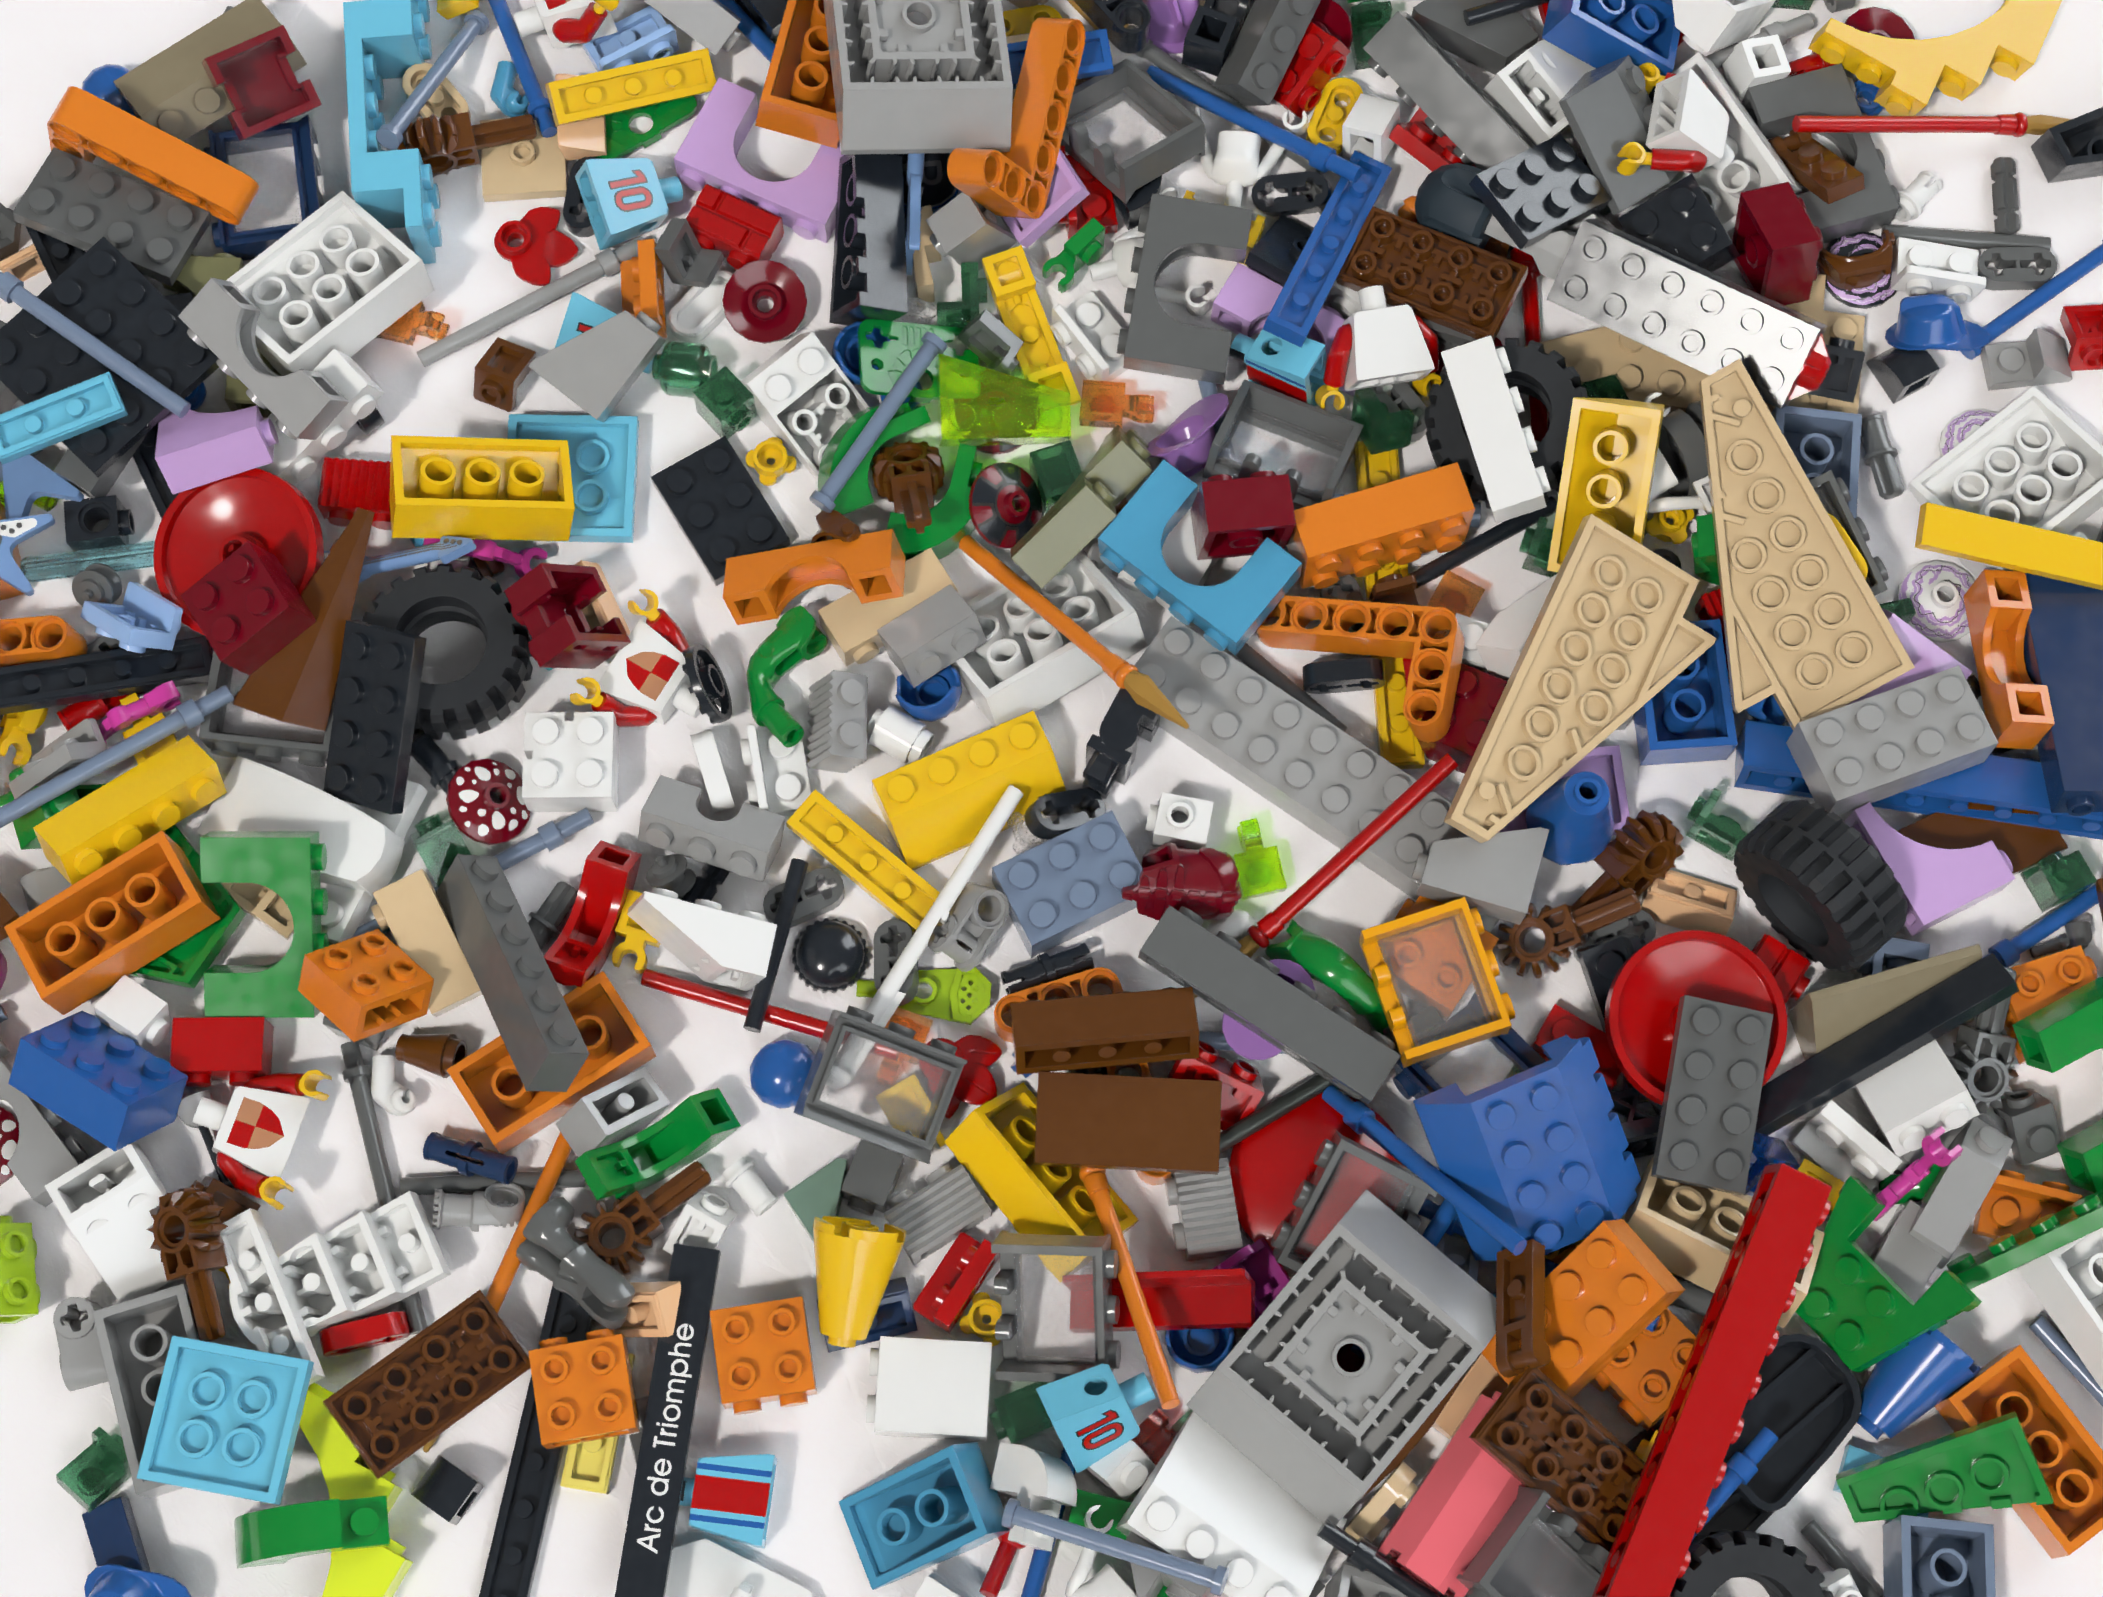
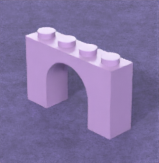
M719 77L674 157L677 177L685 186L695 191H701L705 184L716 187L782 217L783 224L792 228L800 237L807 240H814L816 238L827 243L836 224L839 161L844 156L841 155L840 141L838 142L837 149L821 144L808 168L794 178L772 182L750 175L737 161V155L757 118V94Z

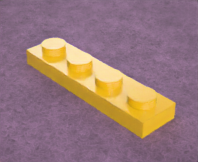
M706 48L553 81L545 84L555 126L709 93L712 91L716 79L709 51Z
M816 789L786 821V826L897 919L907 923L915 933L940 894L939 891Z

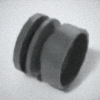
M1701 400L1689 403L1686 413L1681 409L1673 410L1663 417L1658 448L1679 482L1678 485L1668 490L1672 497L1698 496L1692 484L1708 476Z

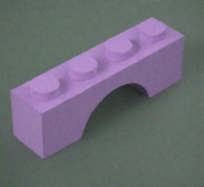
M1237 263L1213 302L1211 321L1235 334L1242 333L1252 337L1263 329L1283 286L1270 280L1269 277L1255 269ZM1323 306L1307 338L1325 344L1326 356H1328L1336 331L1342 326L1345 319L1337 310ZM1344 385L1339 387V390L1345 392ZM1363 389L1346 391L1345 393L1358 399Z

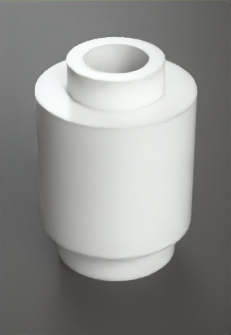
M891 705L885 711L877 709L867 725V732L871 734L869 744L905 764L908 761L915 762L924 758L934 739V734L926 730V724Z

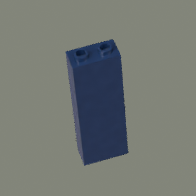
M2025 573L2032 611L2024 636V661L2031 681L2035 685H2047L2055 723L2037 744L2051 813H2068L2072 816H2084L2091 812H2103V590Z

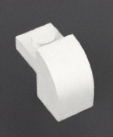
M1000 1442L990 1489L1016 1497V1500L1021 1502V1507L1059 1518L1061 1505L1076 1507L1077 1486L1075 1477L1070 1467L1063 1460L1024 1445ZM1014 1525L1009 1531L1008 1540L1037 1550L1051 1552L1054 1537Z

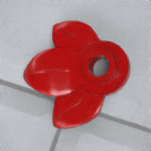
M549 207L534 208L529 210L520 221L512 220L504 223L495 234L494 244L498 254L503 259L512 262L516 276L531 285L545 286L551 281L550 267L557 268L566 265L579 253L576 244L568 236L556 230L561 214L558 209ZM515 239L524 241L518 247L509 246L510 242Z
M967 1035L956 1042L945 1038H937V1040L957 1047L955 1056L967 1060L960 1074L945 1118L950 1119L955 1114L960 1101L979 1106L996 1098V1083L987 1067L996 1062L1001 1056L1002 1050L998 1045L978 1035ZM918 1059L920 1071L928 1079L926 1095L931 1102L944 1069Z

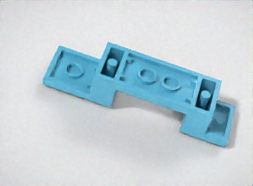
M364 0L343 2L352 195L355 202L386 229L406 228L415 254L422 259L424 264L436 263L435 247H442V233L439 221L435 222L434 209H440V195L437 183L433 184L431 165L423 163L418 148L385 151L381 150L380 143L376 138V132L381 125L385 124L384 114L379 112L378 101L384 100L382 79L403 78L405 71L412 65L425 63L426 59H432L430 35L425 34V23L430 22L428 0Z

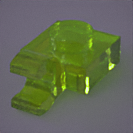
M1257 818L1239 822L1240 826L1237 827V834L1244 852L1234 854L1232 858L1236 863L1239 873L1238 880L1242 900L1284 892L1287 889L1277 845L1264 848Z

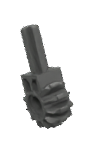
M2004 967L2015 980L2017 975L2016 971L2011 968ZM2011 996L1980 1013L1975 1027L1961 1024L1956 1043H1953L1955 1054L1952 1057L1946 1055L1968 1089L1979 1114H1986L1989 1106L1995 1109L2003 1108L2001 1096L2003 1094H2015L2008 1084L2010 1080L2019 1076L2016 1070L2010 1068L2015 1059L2013 1053L2017 1039L2002 1033ZM1981 1068V1076L1974 1083V1076L1977 1070Z

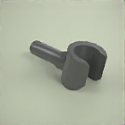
M2077 921L2066 924V938H2058L2057 940L2031 947L2029 950L2032 958L2079 945L2084 950L2092 940L2090 922Z

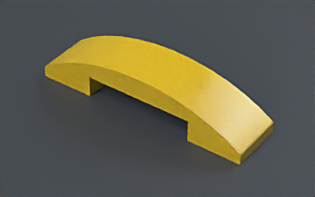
M1022 245L982 258L981 262L1000 321L1024 342L1015 358L1019 361V370L1040 415L1042 416L1081 402V397L1067 361L1062 359L1035 289L1036 281Z

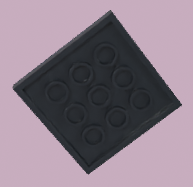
M104 236L37 296L183 399L219 368L216 363L219 358L209 348L201 347L187 334L189 327L178 317L181 312ZM24 309L0 329V381L24 405L106 372H110L113 376L128 415L61 441L97 478L171 412Z

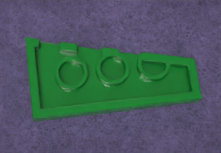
M2103 1189L2078 1200L2055 1214L2052 1213L2041 1217L2030 1224L2029 1228L2015 1235L2009 1233L1997 1238L1988 1244L1989 1249L1974 1257L1971 1253H1966L1955 1258L1946 1265L1947 1271L1953 1272L1971 1290L2103 1228Z
M2015 1411L1836 1474L1837 1484L1854 1523L1895 1519L1900 1515L1917 1516L1919 1513L1943 1511V1514L1962 1513V1509L1991 1507L1992 1510L2012 1508V1504L2036 1502V1505L2054 1504L2051 1492Z

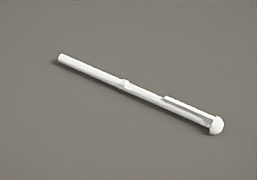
M1011 785L1007 787L865 1009L866 1012L874 1015L871 1023L885 1028L906 994L899 992V990L923 954L938 921L942 924L946 923L952 906L1023 797L1022 791ZM850 1033L837 1053L826 1084L835 1088L848 1085L875 1042Z

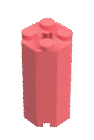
M1495 1391L1492 1397L1481 1394L1476 1398L1418 1485V1489L1408 1500L1379 1544L1376 1552L1382 1557L1389 1554L1392 1557L1391 1563L1435 1593L1440 1592L1448 1597H1464L1469 1589L1456 1577L1465 1572L1515 1502L1519 1486L1526 1487L1469 1438L1502 1395L1498 1391Z

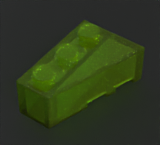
M938 354L936 370L939 447L959 446L960 443L971 446L1068 443L1071 438L1070 393L947 355Z

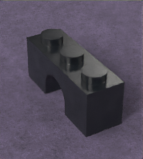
M1206 0L1204 6L1199 5L1184 39L1182 64L1218 77L1238 36L1252 0Z

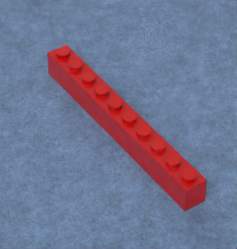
M1784 1163L1765 1166L1592 1597H1671L1670 1594L1676 1579L1681 1578L1685 1574L1691 1560V1553L1688 1549L1693 1536L1702 1530L1708 1518L1709 1508L1706 1504L1711 1491L1720 1485L1726 1473L1727 1464L1724 1462V1458L1730 1444H1734L1742 1433L1744 1419L1741 1416L1748 1400L1753 1399L1759 1390L1762 1381L1759 1370L1765 1356H1769L1773 1352L1778 1342L1779 1331L1776 1328L1782 1312H1787L1793 1304L1796 1296V1287L1793 1286L1799 1270L1806 1267L1813 1254L1814 1246L1810 1242L1815 1229L1823 1224L1830 1211L1831 1202L1827 1199L1832 1189L1831 1186Z

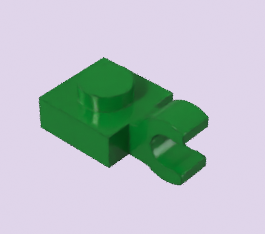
M1093 217L1064 244V250L1059 255L1049 259L1044 264L1042 276L1047 279L1053 272H1062L1065 277L1058 282V291L1061 293L1068 291L1074 283V273L1085 264L1087 266L1094 264L1103 254L1105 249V227Z

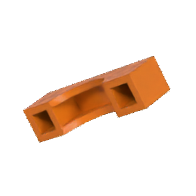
M893 529L860 534L859 538L851 542L832 539L726 558L723 599L736 624L742 625L779 618L783 609L794 597L807 589L820 585L835 584L847 587L858 596L861 604L903 597L906 557Z
M1984 569L1964 594L1963 598L1985 717L1999 742L1996 748L2033 749L2055 723L2047 685H2035L2031 681L2024 661V636L2032 611L2026 574L2020 571Z

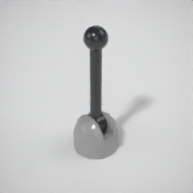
M208 1090L201 1091L181 1099L178 1109L179 1118L187 1126L200 1130L220 1182L238 1192V1189L233 1186L217 1166V1154L212 1151L214 1140L209 1128L192 1123L201 1098L205 1097L213 1100Z

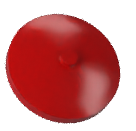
M255 468L180 492L172 501L160 522L156 534L153 554L154 572L162 597L183 609L181 617L183 624L204 635L181 595L247 541L274 554L299 594H301L312 575L317 573L324 561V541L321 526L314 509L306 497L294 485L277 475Z
M1687 930L1659 937L1641 947L1625 961L1613 979L1608 992L1605 1006V1031L1614 1061L1635 1089L1653 1102L1660 1105L1663 1104L1679 1000L1684 995L1773 1014L1762 1087L1767 1083L1779 1065L1787 1039V1013L1783 995L1777 981L1765 963L1756 954L1738 941L1727 936L1708 931Z
M1322 1092L1234 1145L1229 1160V1168L1240 1229L1252 1244L1261 1238H1265L1272 1251L1275 1247L1271 1245V1240L1275 1230L1282 1220L1289 1222L1296 1206L1292 1205V1200L1297 1188L1304 1179L1310 1182L1317 1168L1313 1161L1319 1146L1324 1139L1331 1141L1336 1131L1399 1164L1401 1163L1366 1134H1357L1343 1122V1116L1322 1099ZM1348 1096L1354 1102L1358 1101L1355 1098ZM1374 1111L1375 1119L1394 1133L1389 1124ZM1345 1152L1294 1251L1309 1258L1366 1189L1394 1212L1408 1183ZM1297 1254L1298 1258L1307 1261L1306 1258Z

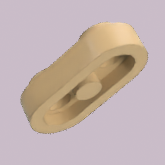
M414 64L405 71L402 78V87L407 99L433 64ZM446 77L419 112L423 118L430 117L432 114L436 117L469 112L471 120L466 100Z
M1402 1461L1355 1515L1344 1531L1357 1540L1360 1537H1366L1373 1542L1390 1521L1384 1516L1386 1511L1393 1503L1401 1509L1418 1489V1486L1412 1482L1417 1473Z

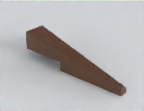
M360 507L355 509L353 517L339 539L335 540L329 549L330 553L317 573L312 575L300 594L316 622L253 672L241 690L235 694L234 701L232 702L233 705L281 722L326 731L340 669L346 620H351L375 512Z

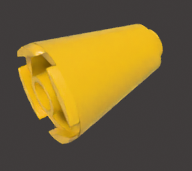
M823 1216L822 1219L814 1217L813 1238L819 1327L821 1334L829 1336L828 1344L854 1348L856 1340H866L906 1238V1231L904 1229L885 1224L884 1232L878 1231L879 1227L872 1225L869 1220L838 1216Z

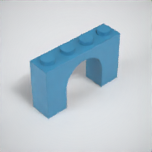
M1163 460L1098 537V547L1101 553L1100 559L1113 571L1120 573L1124 570L1136 579L1134 582L1135 586L1147 597L1155 599L1158 596L1169 604L1168 610L1185 625H1189L1192 622L1205 632L1203 637L1219 651H1224L1227 648L1236 655L1299 579L1302 563L1267 537L1240 571L1231 579L1221 584L1197 586L1178 578L1167 566L1162 555V548L1169 533L1192 507L1198 492V485Z

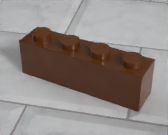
M1167 987L1161 990L1123 991L1107 995L1073 996L1063 999L1028 1000L1026 1002L1010 1003L1017 1075L1038 1073L1039 1071L1052 1072L1199 1058V1025L1192 987Z

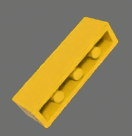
M187 735L36 825L33 829L45 857L73 885L161 830H167L226 794L227 791L216 762Z

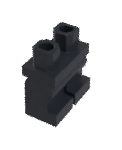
M1119 689L1101 723L1099 736L1092 734L1086 745V768L1083 771L1085 780L1082 788H1089L1095 791L1102 799L1107 798L1115 781L1125 785L1131 773V765L1136 757L1139 738L1141 737L1151 742L1159 728L1160 715L1137 704L1126 689Z

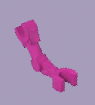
M425 538L423 546L438 543L440 539ZM475 539L472 541L475 543L476 549L463 556L476 557L486 561L496 560L514 565L516 574L519 578H522L532 570L530 568L531 558L537 560L547 559L548 553L542 548L537 547L526 548L516 553L497 546V543L494 541Z
M173 680L157 686L135 702L126 706H117L106 713L107 718L99 724V729L106 745V740L117 731L130 726L132 722L149 714L153 716L170 711L181 704L179 700L181 695Z
M1942 1126L1935 1128L1923 1138L1922 1149L1925 1155L1920 1160L1916 1159L1886 1188L1876 1194L1886 1207L1874 1221L1877 1222L1900 1199L1931 1173L1929 1169L1934 1164L1946 1167L1961 1156L1963 1148L1959 1144L1952 1150H1949L1941 1143L1940 1136L1946 1131Z

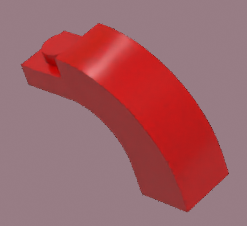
M600 840L586 857L579 890L570 916L561 934L544 955L557 983L582 988L586 981L601 971L617 937L615 929L628 892L634 889L642 854Z

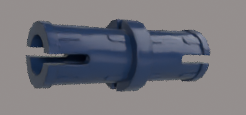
M431 1132L423 1147V1157L425 1160L436 1161L457 1168L459 1174L467 1177L476 1174L509 1185L513 1181L518 1168L517 1157L507 1156L483 1148L481 1142L472 1139L463 1142L443 1136L438 1132Z

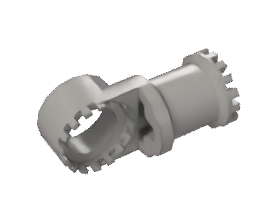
M500 1182L490 1185L485 1191H474L473 1195L446 1194L443 1189H435L434 1205H438V1207H434L433 1211H438V1213H433L432 1229L439 1230L441 1226L470 1227L471 1231L479 1232V1225L502 1226V1228H506L507 1224H510V1227H512L514 1222L518 1225L525 1210V1191L514 1183L505 1185ZM498 1201H500V1203H504V1201H508V1204H512V1203H513L514 1205H513V1206H499V1205H496V1204H497Z

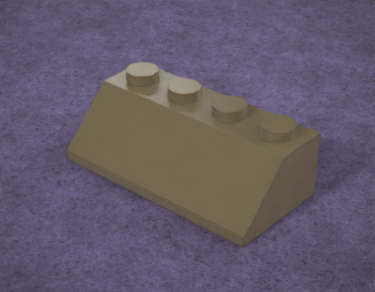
M245 0L116 79L113 83L137 118L185 141L234 110L222 85L213 88L201 62L207 57L277 28L281 24L261 0ZM293 43L296 51L286 58L294 73L307 65V63Z
M1976 944L1808 993L1788 1012L1804 1060L1806 1061L1983 959L1980 945ZM1974 1018L1966 1021L1963 1025L1973 1022Z

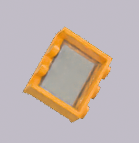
M1465 897L1361 931L1359 943L1398 1054L1401 1055L1400 1059L1403 1068L1498 1035L1508 1034L1512 1026L1510 1020L1515 1018V1011L1508 993L1500 994L1494 978L1500 976L1495 955L1492 950L1485 951L1479 935L1484 933V926L1476 907L1469 909Z

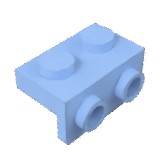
M651 6L616 22L617 33L592 39L586 44L582 43L583 49L597 72L669 57L679 50L674 27L672 24L667 25L662 15Z
M130 581L127 585L122 605L84 601L80 617L96 626V633L119 640V647L127 651L145 653L146 648L172 651L176 635L181 628L183 609L142 584Z

